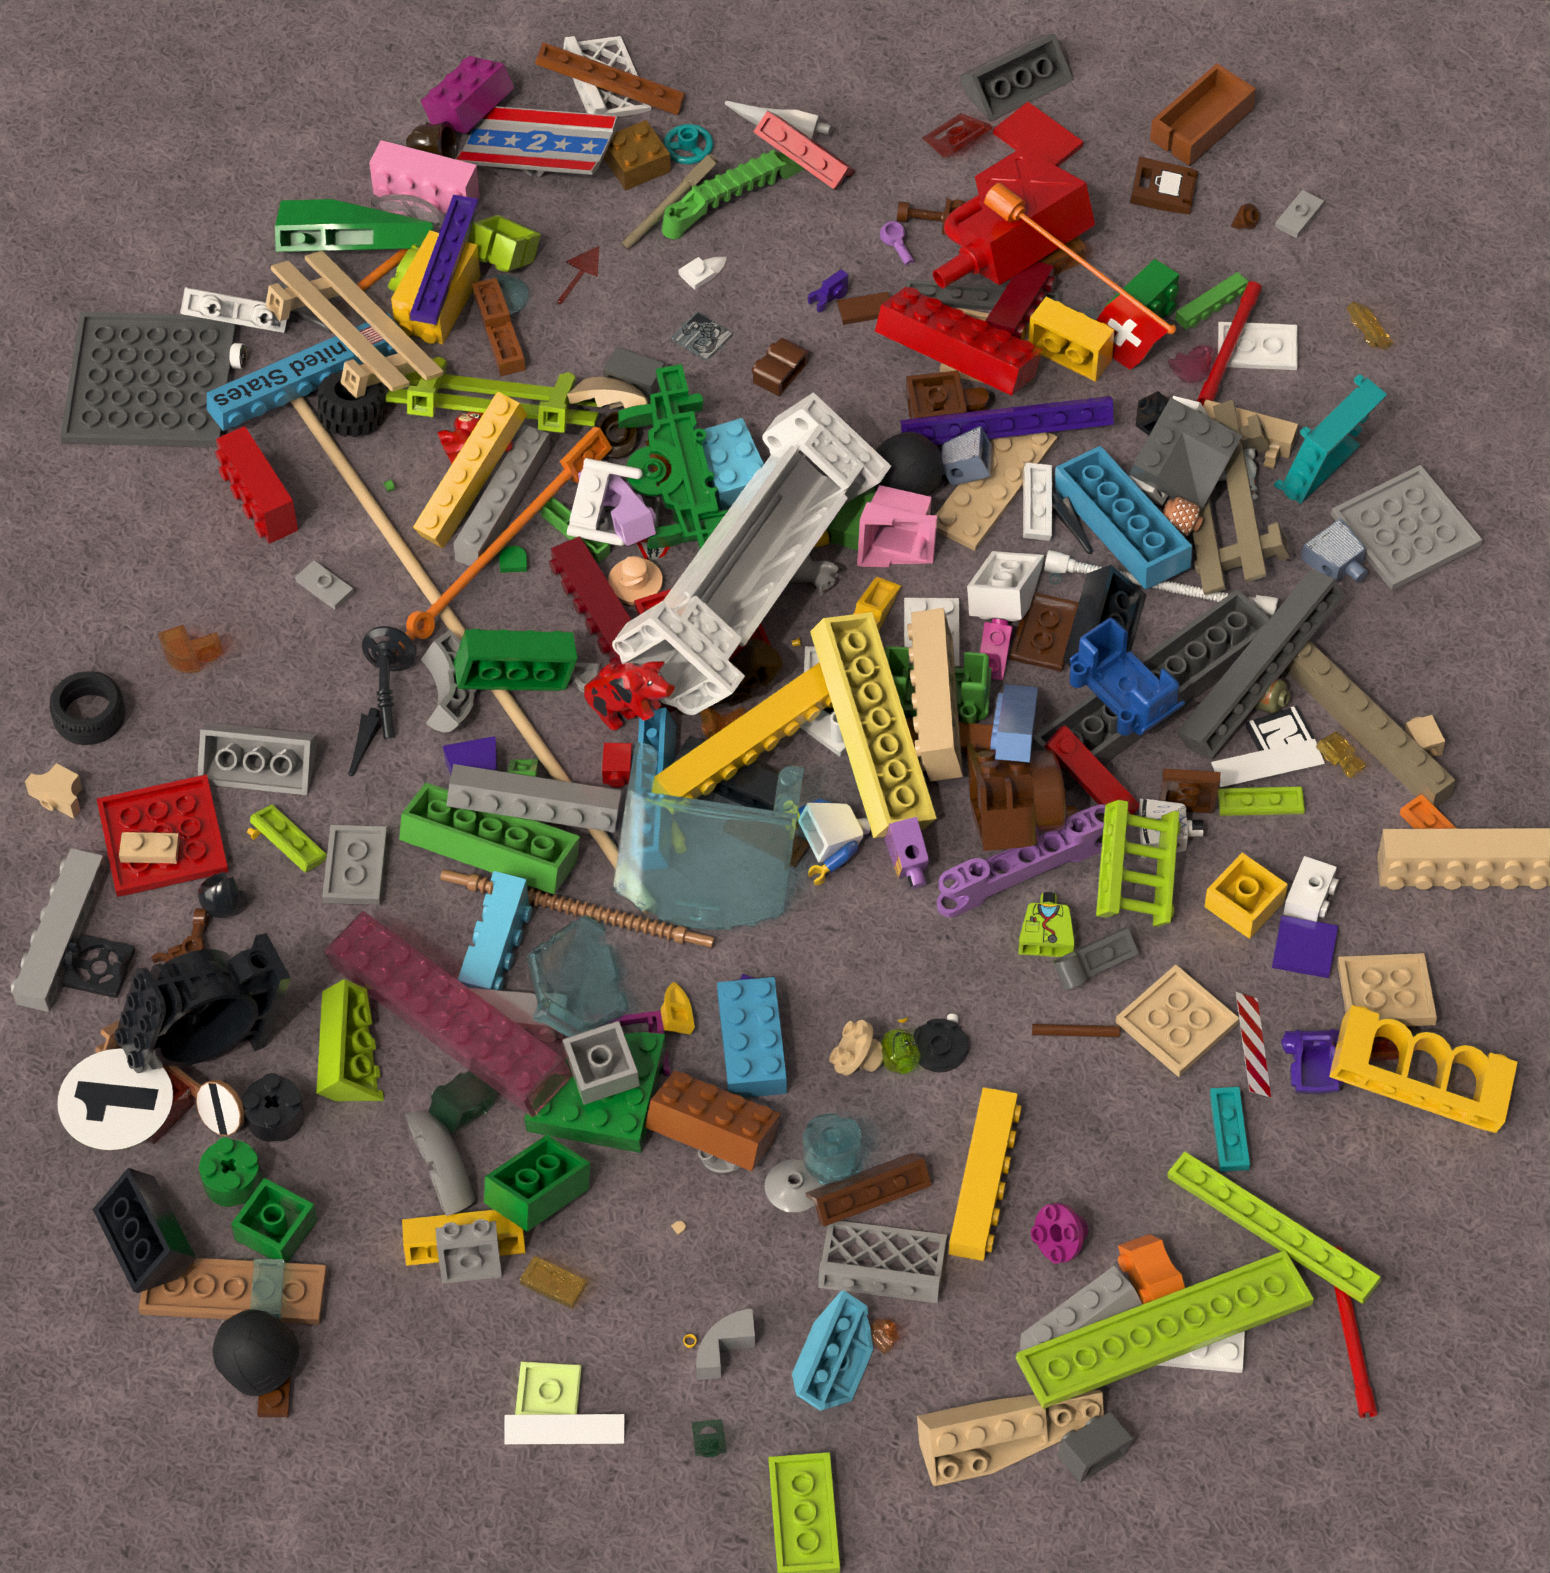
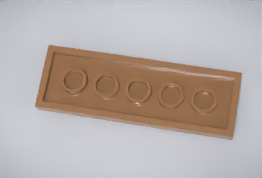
M196 1258L179 1279L141 1292L139 1312L140 1315L226 1320L241 1311L255 1309L268 1312L282 1323L320 1325L327 1268L326 1265Z

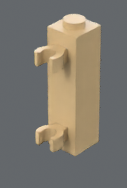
M1206 399L1203 407L1208 413L1209 418L1215 421L1213 406L1220 403ZM1236 408L1239 428L1248 425L1247 417L1258 414L1266 428L1269 450L1263 451L1266 452L1263 466L1274 469L1278 456L1289 459L1296 440L1298 424Z

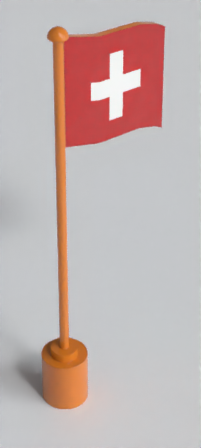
M997 183L990 189L984 200L985 205L1008 222L1023 219L1120 293L1117 298L1104 308L1096 320L1114 329L1112 352L1114 360L1130 370L1143 361L1156 341L1166 333H1175V325L1171 326L1027 217L1024 214L1026 208H1024L1025 201L1002 183Z

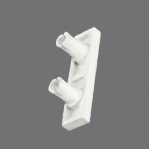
M188 287L184 289L180 311L184 315L282 333L285 332L287 319L279 321L265 306L266 302Z

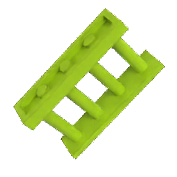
M1116 800L1105 805L1096 916L1107 918L1119 914V910L1124 909L1153 915V926L1156 927L1171 923L1174 914L1172 898L1177 836L1181 829L1178 811L1164 814L1161 816V820L1129 814L1127 801ZM1126 826L1160 831L1159 848L1127 842L1125 839ZM1128 853L1158 859L1157 874L1151 875L1125 870L1123 867L1124 854ZM1122 881L1155 887L1154 903L1123 898L1121 895Z

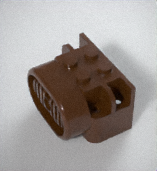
M973 744L967 745L970 807L983 851L1031 847L1038 843V833L1061 831L1065 828V788L1062 771L1054 751H1031L1030 762L995 759L996 750L975 753Z

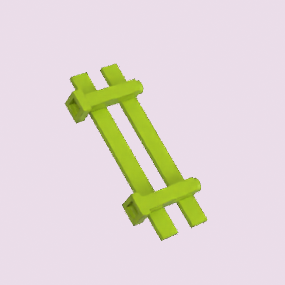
M442 357L431 359L444 371L443 376L426 381L415 371L403 375L410 382L408 389H399L393 392L389 389L386 395L387 402L407 404V414L428 417L434 416L435 407L484 413L492 399L437 393L439 388L493 395L498 391L505 396L543 400L539 405L520 403L527 413L526 418L538 420V430L560 433L565 432L566 423L595 426L598 419V412L567 409L570 404L567 394L575 388L576 377L572 373L560 374L554 387L446 374L447 362ZM595 398L573 403L576 405L598 407Z

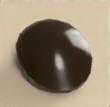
M618 412L608 414L600 422L598 428H601L612 447L605 455L606 457L619 459L626 457L633 451L638 438L637 427L619 429ZM624 436L623 438H621V439H619V440H615V439L612 438V437Z

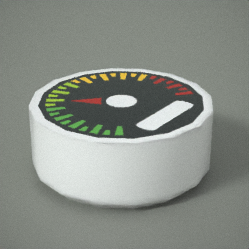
M234 343L230 348V365L233 369H244L247 358L246 346L244 343Z

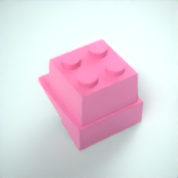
M879 485L871 503H866L860 518L857 566L889 567L890 564L933 563L938 515H930L932 497Z

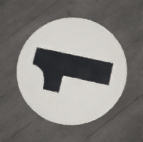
M123 1049L98 1052L78 1063L64 1079L58 1095L60 1120L72 1137L89 1147L102 1150L128 1148L148 1139L162 1126L172 1106V1084L163 1067L154 1070L148 1065L146 1072L136 1073L134 1069L128 1066Z

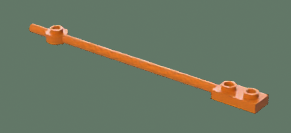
M593 427L559 461L564 470L426 612L414 611L409 615L406 622L407 631L405 633L412 641L415 638L426 639L433 633L435 628L434 618L569 479L572 482L579 483L578 473L583 470L585 458L600 461L612 449L601 428ZM399 642V644L402 646L404 650L405 646L401 642Z

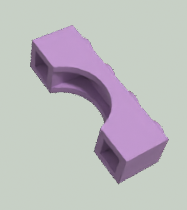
M610 474L603 506L616 507L611 511L615 533L626 546L655 535L654 523L656 522V516L652 508L645 506L642 497L633 492L629 482H624L622 476Z

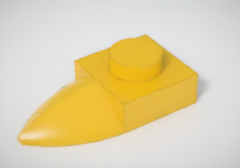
M672 982L666 989L664 1003L660 1008L663 1028L667 1031L691 1035L695 1025L690 1001L682 988L676 982Z

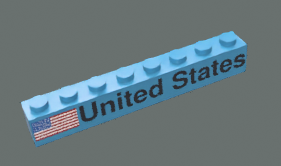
M387 313L386 315H387L394 323H396V322L394 321V319L389 315V313ZM368 323L355 327L384 357L397 354ZM335 336L207 392V411L224 431L317 390L319 384H322V380L329 378V374L338 373V371L343 370L346 361L354 359L359 365L364 363Z

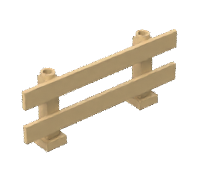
M323 251L305 255V261L322 277L316 280L308 281L289 261L271 265V270L288 288L283 289L278 283L269 285L265 306L279 321L289 319L290 310L307 306L364 363L359 365L354 359L344 363L341 384L355 398L364 396L366 387L383 382L392 392L409 387L410 382L403 375L415 371L426 381L443 376L444 371ZM341 296L397 354L384 357L327 299Z

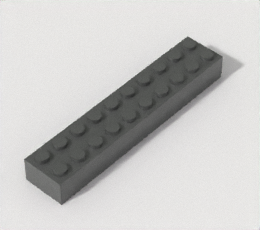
M1236 589L1139 660L1159 680L1161 669L1165 668L1179 683L1177 702L1184 701L1185 705H1187L1224 676L1270 618L1241 591ZM1092 693L1034 735L1031 751L1046 750L1043 746L1061 726L1066 725L1100 763L1105 765L1170 716L1142 735L1133 732L1130 735L1124 736L1117 732L1118 716L1095 693ZM1060 765L1064 788L1069 791L1078 783Z

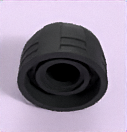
M902 432L890 437L875 449L891 465L881 482L874 486L876 490L881 485L929 496L938 486L943 473L940 451L924 435L916 432Z
M251 1309L241 1311L221 1324L214 1340L212 1353L216 1368L232 1386L245 1395L260 1396L274 1391L289 1378L298 1361L299 1343L295 1334L279 1319L268 1312Z

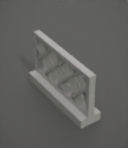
M846 1221L830 1224L827 1227L822 1261L819 1267L818 1288L938 1303L947 1235ZM833 1230H846L851 1237L839 1243L833 1236ZM868 1233L876 1234L880 1241L869 1247L862 1240V1237ZM897 1237L906 1238L910 1245L899 1251L891 1242ZM927 1241L940 1243L939 1249L931 1254H928L921 1245ZM856 1242L863 1251L852 1257L845 1248ZM886 1246L893 1255L882 1261L874 1252ZM916 1250L923 1259L912 1265L904 1256ZM838 1252L847 1260L842 1264L828 1262L829 1258ZM869 1256L876 1264L871 1268L860 1266L858 1262ZM899 1260L906 1269L894 1271L890 1270L887 1266ZM929 1264L935 1271V1276L920 1274L917 1270Z

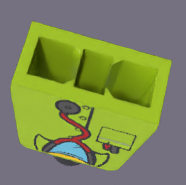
M1044 892L1040 896V903L1028 904L1019 937L1018 954L1062 957L1073 952L1074 937L1070 909L1067 905L1057 904L1058 896L1055 893Z

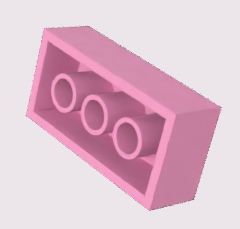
M382 140L369 162L373 193L383 200L390 198L401 201L406 206L416 205L424 207L429 212L439 211L447 213L453 194L476 199L480 197L477 165Z

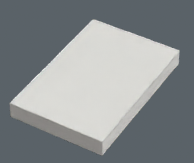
M1218 322V353L1232 322ZM1246 323L1227 367L1297 370V325Z

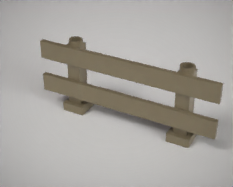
M1234 400L1214 405L1213 410L1216 422L1242 435L1235 452L1225 468L1238 543L1221 549L1218 548L1210 499H1208L1201 513H1199V516L1203 517L1202 523L1197 532L1193 531L1197 560H1194L1197 574L1201 576L1205 596L1226 589L1223 571L1242 566L1245 581L1250 582L1267 576L1264 558L1277 555L1280 561L1290 558L1287 538L1278 522L1268 525V534L1259 535L1244 450L1256 446L1259 453L1269 450L1267 433L1258 414L1247 417L1248 425L1239 428Z

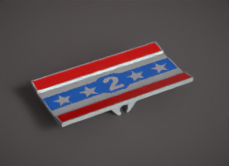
M495 106L474 125L463 150L459 152L455 160L477 166L521 169L529 176H532L533 170H536L538 177H541L544 171L593 175L599 168L616 132L619 118L617 115Z

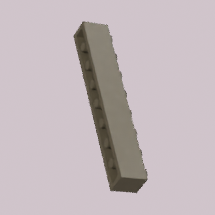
M1308 640L1285 668V671L1416 797L1422 794L1436 808L1451 798L1456 780Z

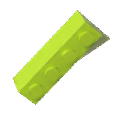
M346 979L322 991L316 1093L333 1101H384L383 1091H377V1079L380 1078L379 1066L374 1065L372 1051L376 1050L375 1039L372 1038L369 1032V1025L372 1024L367 989Z

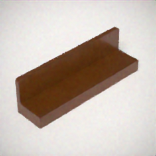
M910 1153L806 1192V1197L814 1201L820 1224L825 1227L932 1185L924 1158Z

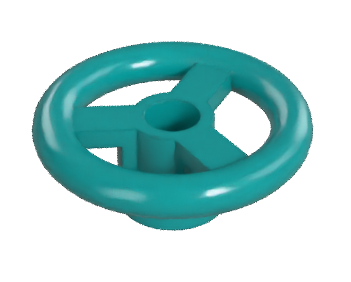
M683 124L671 129L666 134L663 144L670 153L671 160L681 164H695L711 154L714 142L711 134L703 127L694 124ZM678 134V142L671 143L672 139ZM698 134L706 141V147L703 151L697 146ZM683 149L690 151L695 156L684 157L676 154L674 151Z

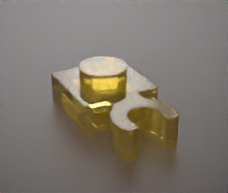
M1337 731L1324 737L1316 745V748L1323 754L1325 759L1334 766L1340 764L1343 772L1349 778H1353L1357 771L1360 773L1366 767L1363 760L1353 755L1355 749Z

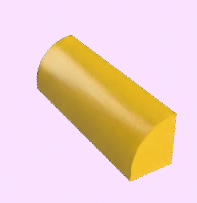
M495 1210L458 1213L449 1216L438 1215L402 1219L406 1266L439 1262L436 1228L443 1227V1225L449 1222L456 1223L457 1225L473 1224L478 1219H484L488 1222L496 1221L500 1256L525 1253L524 1231Z

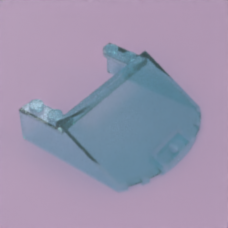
M636 742L627 790L613 890L620 896L623 895L633 902L635 907L642 911L645 909L650 913L658 915L661 920L691 928L727 930L733 926L748 925L749 927L771 917L774 919L783 915L804 767L787 766L781 770L778 777L773 811L652 793L658 755L651 745Z

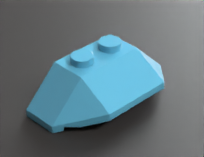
M844 1290L840 1291L813 1323L792 1372L796 1395L820 1411L852 1401L873 1352L871 1328L867 1315H869L868 1307Z

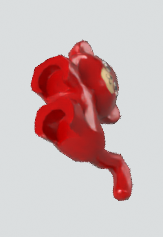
M465 411L455 419L453 423L454 432L449 430L437 432L451 465L484 413ZM511 440V442L509 443L508 447L506 448V450H505L506 452H509V451L512 450V446H513V441H512V440Z

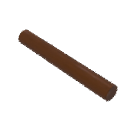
M1032 1024V1035L1119 1038L1120 1026Z

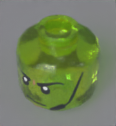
M902 1029L891 1030L883 1036L880 1043L882 1046L883 1063L887 1070L898 1072L899 1074L911 1072L920 1061L921 1056L914 1036Z

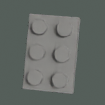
M330 825L322 895L323 903L380 905L388 833L387 826Z

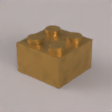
M647 120L615 132L603 157L625 191L671 172L670 153Z

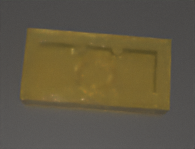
M537 1256L532 1258L519 1279L521 1285L571 1309L574 1308L587 1286V1280Z

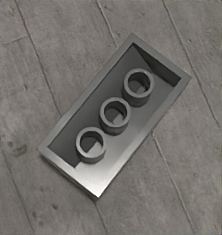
M1055 34L1040 35L959 75L966 95L989 121L1073 81Z

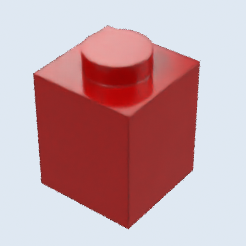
M604 743L602 761L603 784H608L614 788L631 785L632 743Z

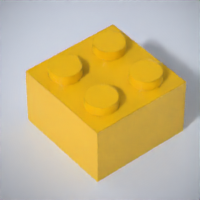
M1241 853L1207 889L1204 907L1250 939L1285 902L1288 884L1244 853Z

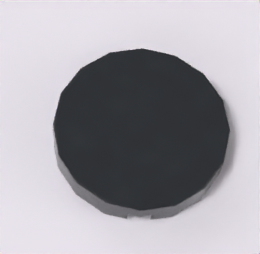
M947 1019L927 1021V1024L919 1026L915 1030L911 1038V1053L915 1061L924 1069L932 1072H948L956 1069L965 1061L969 1050L966 1033L964 1034L957 1023Z

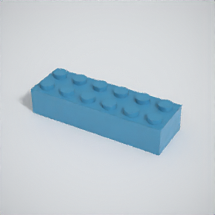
M1101 446L1056 466V491L1064 499L1067 496L1069 497L1073 510L1145 590L1191 568L1192 545Z

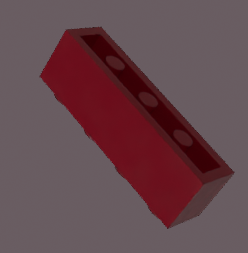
M1037 261L1017 275H1014L985 321L988 325L999 330L1008 331L1012 336L1023 340L1030 323V317L1045 297H1047L1048 292L1052 293L1055 289L1054 266Z

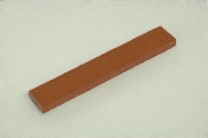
M542 42L535 64L675 115H678L685 96L684 92Z

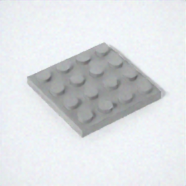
M1421 465L1331 510L1333 519L1337 521L1341 518L1364 545L1366 560L1391 591L1480 547L1483 541Z

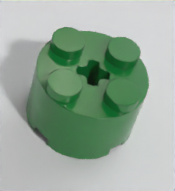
M228 1137L220 1138L204 1152L200 1159L199 1173L204 1191L212 1202L220 1206L232 1207L245 1204L262 1181L258 1157L252 1147L242 1141L233 1140Z

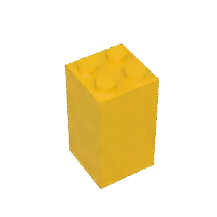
M429 231L393 294L391 301L394 321L408 336L420 337L429 344L436 342L443 345L473 291L471 283L478 282L481 277L478 246L470 242L465 243L437 324L412 321L410 312L439 235L437 232Z

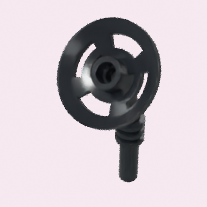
M379 626L366 633L362 641V651L366 659L372 665L379 668V691L376 692V695L379 696L377 701L380 703L377 706L381 708L383 739H391L395 737L392 716L394 702H391L394 698L390 696L393 694V690H390V671H403L409 668L415 660L416 647L412 639L403 631L394 627ZM379 636L390 637L389 641H381L379 643L374 641V638ZM399 642L405 646L408 656L404 655V650ZM397 662L402 664L400 666L390 667V665L396 664Z

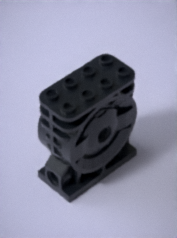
M267 933L256 935L252 948L239 952L233 958L221 950L203 949L180 955L164 964H155L152 966L151 972L146 967L137 968L132 978L124 1009L121 1012L118 1029L115 1030V1040L119 1046H122L126 1054L128 1066L134 1069L136 1073L146 1072L148 1065L155 1070L162 1068L163 1064L189 1066L201 1063L224 1053L235 1044L249 1040L254 1051L266 1047L291 977Z

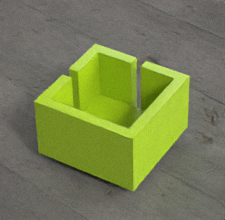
M495 215L473 222L468 242L478 246L479 261L488 262L489 260L490 263L495 265L496 269L509 272L534 262L541 234L500 215Z

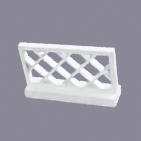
M575 36L565 37L564 50L606 64L597 60L602 55L611 59L609 64L606 65L613 67L616 62L625 64L627 67L624 70L625 72L638 76L621 36L580 42L576 41ZM615 44L619 48L616 54L605 49ZM589 49L596 53L591 57L584 54L582 50ZM572 78L587 113L622 117L651 111L652 107L643 103V105L635 106L629 103L630 98L628 97L622 100L613 96L614 92L609 91L607 93L598 89L597 86ZM609 101L619 107L607 110L605 104Z

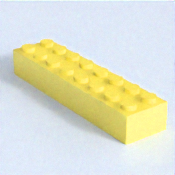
M873 613L823 618L810 633L873 838L886 836L890 823L917 817L920 830H924L937 818Z

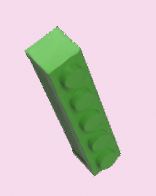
M1236 272L1177 310L1175 320L1185 329L1196 327L1200 320H1207L1211 313L1214 311L1219 312L1223 305L1233 303L1239 295L1242 297L1248 281L1239 272Z
M552 497L540 509V516L569 540L576 538L567 535L572 512ZM581 538L597 563H600L610 554V544Z

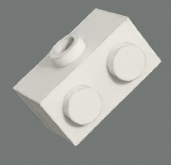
M1304 856L1286 899L1283 914L1315 922L1318 921L1319 917L1325 918L1330 904L1326 899L1328 894L1334 896L1339 879L1335 878L1337 867Z

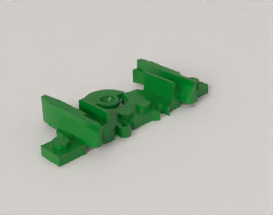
M679 364L656 369L660 393L650 394V404L631 406L618 411L619 429L647 425L653 426L648 431L649 446L635 451L628 459L626 466L642 470V477L640 479L627 477L629 484L634 490L643 495H661L665 508L673 510V520L676 524L655 527L656 534L647 538V546L650 549L672 547L697 540L700 550L728 512V510L718 512L715 498L718 493V487L710 488L705 484L707 481L714 480V473L708 470L702 446L706 441V432L701 428L696 429L697 422L694 414L703 410V398L699 393L688 395L689 390L683 366ZM649 454L661 455L671 465V474L663 483L660 482L666 476V466L661 460L650 458ZM654 465L658 470L652 473L648 470V467Z

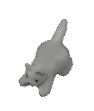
M808 554L789 583H811L816 586L819 595L823 596L825 591L835 585V579L839 576L836 573L839 567L824 560L812 561Z

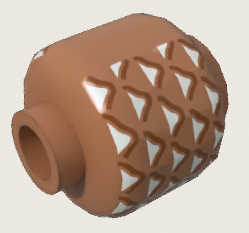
M1176 497L1174 500L1169 499L1162 512L1183 537L1188 536L1191 531L1197 532L1203 520V517L1199 516V505L1182 497Z

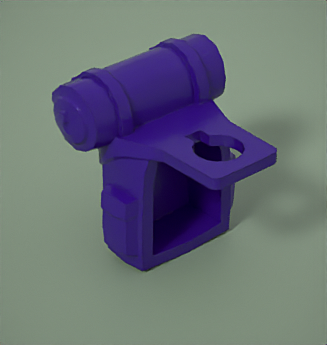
M1295 1029V1031H1285L1281 1044L1285 1054H1293L1295 1060L1290 1066L1291 1086L1295 1087L1296 1093L1319 1095L1340 1092V1086H1343L1344 1082L1329 1077L1340 1030L1301 1031L1300 1029Z

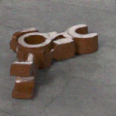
M195 908L191 936H187L182 944L169 948V953L167 954L162 952L154 954L151 957L153 963L160 961L166 963L180 955L206 949L202 937L210 918L206 916L207 912L204 909Z

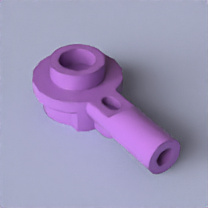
M895 221L887 222L880 230V239L883 243L895 247L905 266L909 265L908 263H914L913 257L903 242L906 234L903 226Z

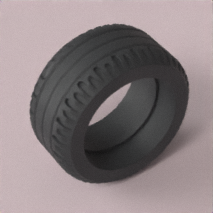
M82 671L69 675V677H65L56 685L50 697L49 708L53 724L57 732L69 742L78 745L101 743V741H106V739L116 734L123 724L125 705L121 690L116 682L105 674L94 671ZM96 695L109 701L107 708L101 714L90 719H75L65 713L68 706L74 700L83 696Z

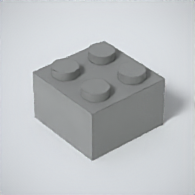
M619 1021L563 1039L565 1055L583 1105L640 1086L638 1072Z

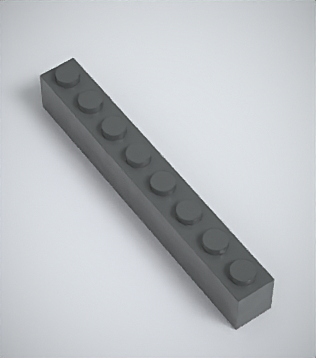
M1312 569L1306 574L1178 730L1177 733L1187 748L1209 759L1214 757L1270 686L1345 595L1335 578Z

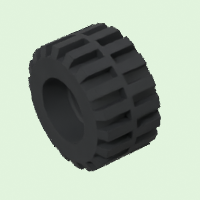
M343 370L338 371V373L329 374V378H324L322 384H319L318 420L320 423H323V427L326 430L330 429L331 433L335 435L341 434L344 437H347V435L358 437L361 434L363 436L369 434V431L374 432L377 430V426H381L384 419V387H382L381 382L366 387L365 395L355 398L341 384Z

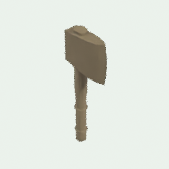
M712 154L707 155L681 181L680 185L652 213H649V216L632 233H629L621 242V245L629 250L636 242H639L638 240L656 222L658 223V220L664 215L665 208L676 203L686 192L692 189V186L698 184L716 166L717 159Z

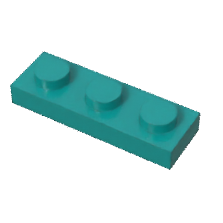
M1210 1088L1209 1096L1219 1172L1249 1170L1250 1162L1240 1088Z

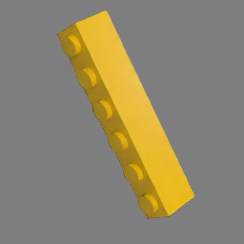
M497 391L413 526L421 537L441 548H444L526 418L527 413L519 402Z
M985 1087L982 1089L949 1242V1255L984 1261L986 1252L992 1253L995 1235L990 1234L991 1226L998 1225L1000 1209L995 1208L997 1199L1003 1200L1006 1183L1001 1182L1002 1173L1008 1174L1011 1157L1006 1156L1007 1149L1014 1148L1016 1131L1012 1130L1013 1122L1019 1123L1022 1109L1021 1105H1017V1093Z

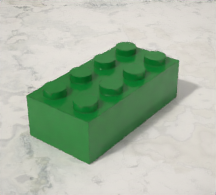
M465 630L454 660L458 689L566 690L577 662L573 632Z

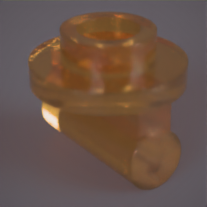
M887 1318L883 1320L875 1319L870 1326L873 1344L885 1355L900 1338L897 1333L898 1327Z

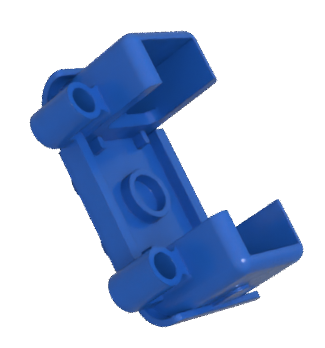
M1109 618L1080 638L1079 652L1070 658L1069 683L1074 688H1081L1087 685L1118 716L1117 732L1119 734L1127 736L1135 732L1138 735H1142L1183 707L1185 702H1177L1179 683L1165 668L1161 669L1159 680L1131 651L1126 652L1128 632L1115 619Z

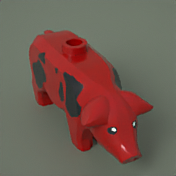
M664 661L646 662L642 666L637 663H623L613 666L610 663L603 667L584 686V697L590 707L600 716L601 720L614 731L623 725V722L617 716L618 712L627 720L632 719L636 715L643 721L648 720L654 716V711L661 707L658 699L669 697L674 692L675 686L668 683L660 673L661 668L665 665Z

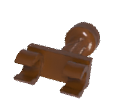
M946 198L945 211L933 212V210L913 209L910 207L909 202L899 201L897 222L907 223L910 218L943 222L942 235H946L944 231L946 218L953 210L966 202L959 199L951 201V199Z

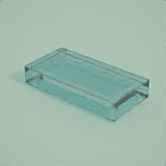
M254 1259L250 1310H262L276 1318H281L285 1273L284 1259Z

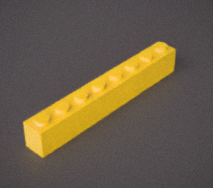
M820 662L654 776L651 792L672 814H675L680 809L686 810L700 795L709 794L723 779L729 780L740 767L752 764L760 753L765 750H772L779 743L780 739L786 735L788 737L792 736L800 728V725L806 721L812 722L826 707H833Z

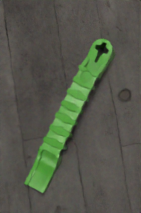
M771 150L767 154L762 153L761 157L752 158L744 165L741 163L733 170L728 169L723 175H715V178L710 181L705 180L699 186H692V190L681 201L665 208L661 231L667 238L679 239L693 223L707 213L708 204L716 208L719 205V199L728 202L730 201L731 193L740 196L743 188L751 191L754 184L759 187H763L765 182L773 185L775 184L778 170L783 179H788L804 170V168L782 152Z

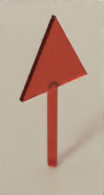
M599 246L566 261L567 264L580 271L557 300L558 304L564 301L584 272L598 277Z

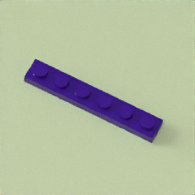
M453 194L410 312L412 321L437 324L479 207L478 199Z

